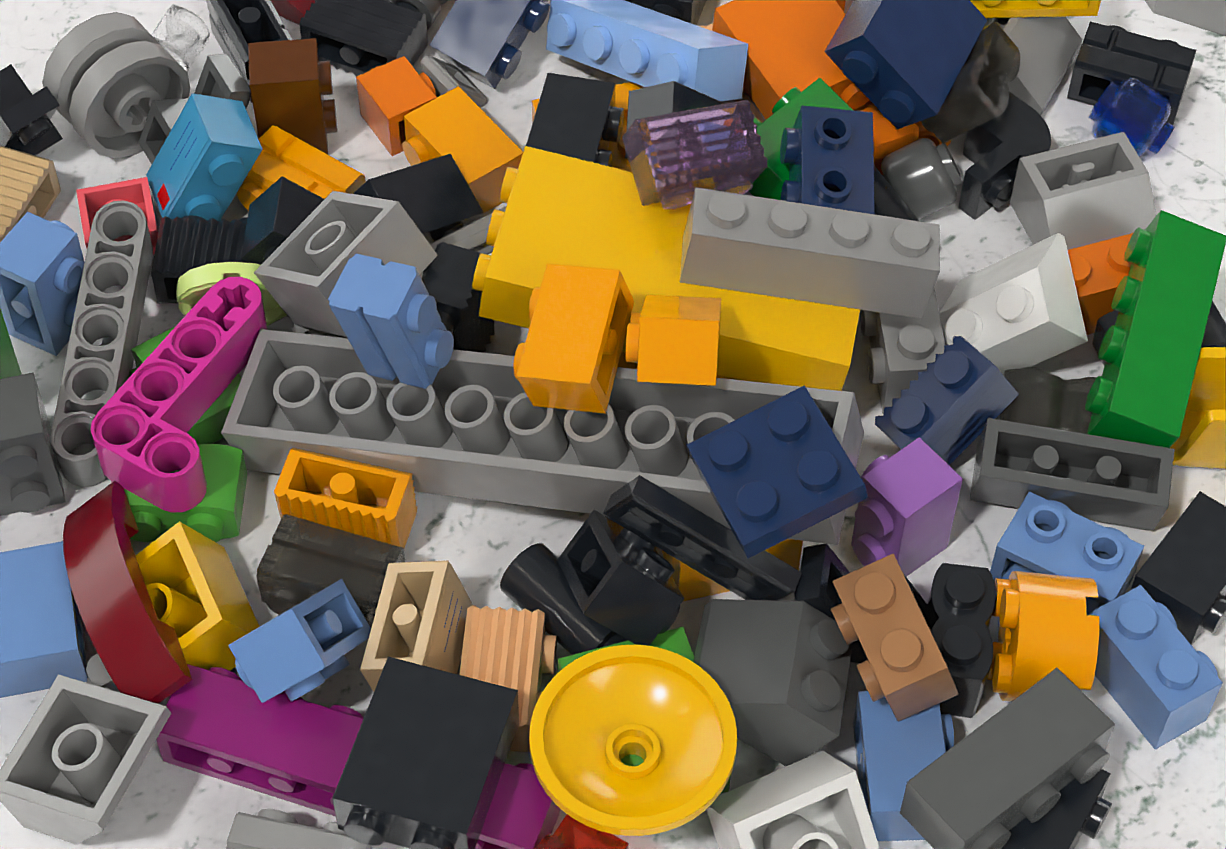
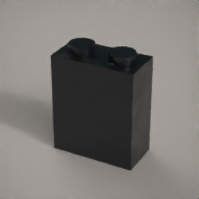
M388 656L332 798L338 829L343 830L350 838L372 846L387 842L409 849H475L519 725L518 690Z

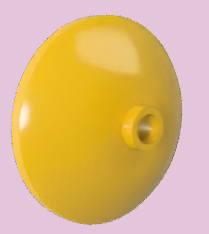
M611 646L590 652L574 660L558 672L547 684L535 705L531 718V760L537 778L547 795L561 810L578 822L596 830L616 835L644 836L658 834L680 827L703 813L721 794L732 773L736 757L737 728L731 705L720 686L705 670L691 660L672 651L654 646ZM627 755H637L644 762L638 766H628L621 759Z

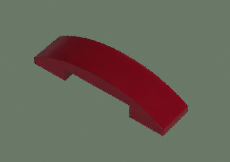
M113 481L66 517L63 529V552L66 570L75 602L87 632L119 692L159 704L190 682L192 676L175 629L157 618L130 542V538L137 534L139 529L123 486Z

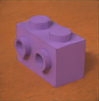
M920 437L891 457L883 455L875 459L861 476L866 486L868 498L859 502L855 511L851 546L863 566L894 553L902 572L907 577L948 547L963 478Z

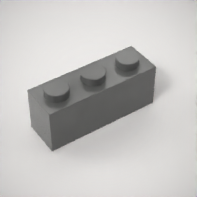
M987 418L977 443L970 500L1019 508L1030 491L1047 500L1061 502L1070 508L1072 512L1092 521L1153 531L1169 507L1175 449Z
M1055 668L907 781L900 814L934 849H1002L1011 836L1010 829L1024 818H1027L1031 823L1038 821L1058 802L1061 796L1059 791L1074 779L1083 784L1104 767L1110 757L1106 748L1115 723L1058 668Z

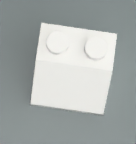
M1060 233L1052 235L961 279L939 311L945 345L953 344V336H962L990 360L1005 378L1088 341L1065 236Z
M825 751L818 752L718 796L706 809L719 849H880L856 770Z

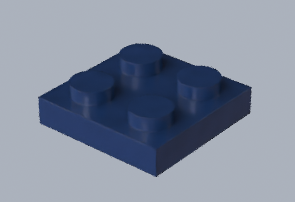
M805 385L686 445L691 459L747 559L868 498L865 483Z

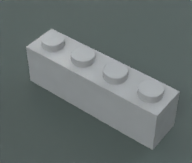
M695 187L683 234L680 283L922 319L940 273V225Z

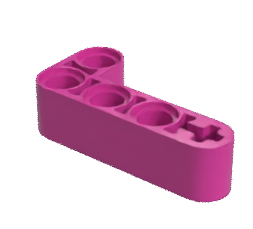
M228 277L214 284L97 412L92 420L91 434L104 475L110 481L120 483L124 489L162 510L171 513L185 512L196 507L206 494L207 482L200 450L196 440L187 432L247 365L260 329L268 330L262 293L258 285L253 281L243 277ZM175 470H181L175 473H169Z

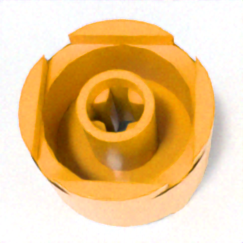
M1012 571L1008 579L995 578L996 600L992 616L1000 617L998 642H993V659L987 680H992L993 692L999 693L1002 701L1012 702L1055 668H1058L1079 689L1091 690L1098 655L1099 616L1086 615V597L1098 598L1095 580L1084 577Z

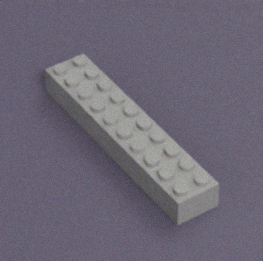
M260 329L221 434L230 446L242 449L246 469L251 471L281 474L290 449L297 448L412 473L413 487H415L414 491L589 514L593 510L603 514L611 494L640 475L731 530L691 459L686 445L800 388V386L717 378L716 386L637 382V369L618 367L606 414L533 406L520 382L514 376V356L453 350L448 364L444 368L439 369L433 384L424 389L400 383L398 377L391 381L368 375L348 338ZM806 387L856 469L864 430L854 392ZM846 509L788 539L838 545Z

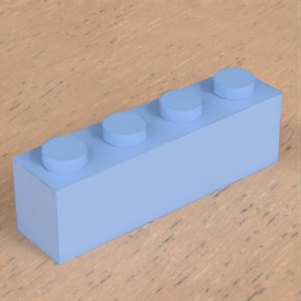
M551 0L547 24L546 50L643 87L676 81L718 101L742 99L748 43L625 0Z

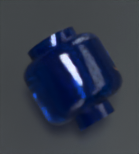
M1133 77L1123 80L1120 84L1112 80L1087 117L1094 121L1092 135L1095 139L1124 132L1139 157L1147 149L1157 154L1175 128V126L1167 122L1172 107L1169 99Z

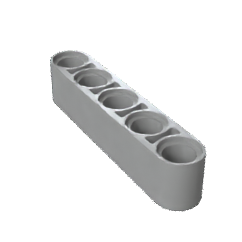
M124 200L113 201L101 207L96 212L92 222L51 431V444L64 477L72 484L81 487L95 486L107 479L101 469L96 448L85 455H73L70 453L79 445L94 444L91 434L92 420L97 412L130 377L129 371L132 370L134 363L131 349L137 346L153 258V246L146 216L136 204ZM123 235L133 236L125 241H114ZM111 286H123L120 291L115 293L104 292ZM103 337L115 338L105 346L92 345L96 340ZM92 390L106 391L101 397L94 400L81 399Z

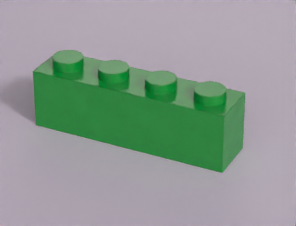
M1163 210L1156 215L1146 229L1138 227L1134 231L1124 255V260L1131 263L1129 274L1124 276L1119 283L1111 305L1113 310L1118 311L1116 324L1108 329L1099 350L1098 358L1105 361L1103 374L1094 381L1085 403V410L1092 412L1087 434L1170 448L1179 439L1224 254L1226 235Z

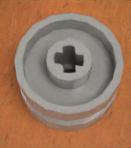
M119 12L96 15L75 26L57 43L46 62L42 81L43 87L47 86L60 106L57 111L73 125L74 130L99 155L112 158L136 155L143 151L138 142L153 100L188 98L191 89L187 71L134 16Z

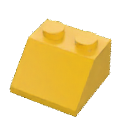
M179 521L135 555L157 618L175 629L187 664L206 670L212 667H219L231 671L236 667V658L228 645L258 628L259 623L225 548Z

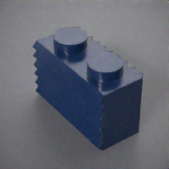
M953 336V344L944 345V353L936 354L935 362L927 363V371L918 372V380L910 381L909 389L901 390V397L892 399V407H884V414L882 416H875V425L900 450L920 437L950 465L982 433L987 418L995 419L1019 393L999 369L965 338Z

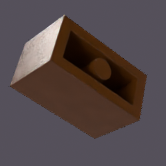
M316 38L248 43L249 83L258 139L274 125L328 154L327 133L338 132L335 99L324 100V95L333 94L330 60L319 61Z

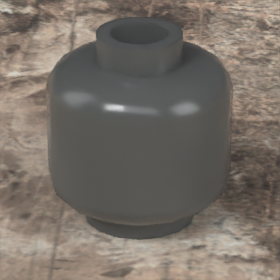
M927 138L916 140L886 155L881 162L884 178L918 220L955 202L958 194L956 186L963 183L960 171L946 144L942 143L936 146L932 140Z

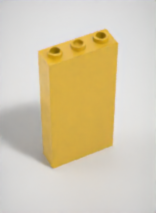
M528 146L524 148L518 169L507 167L499 199L500 202L507 203L505 212L496 209L493 211L486 245L494 246L491 255L480 253L472 283V289L482 291L479 309L480 317L529 328L531 324L529 318L530 297L535 287H541L547 263L618 269L621 271L634 300L632 312H641L646 295L721 298L717 375L735 380L800 387L805 385V387L842 391L851 364L860 309L680 283L683 234L695 187ZM626 336L622 352H626Z

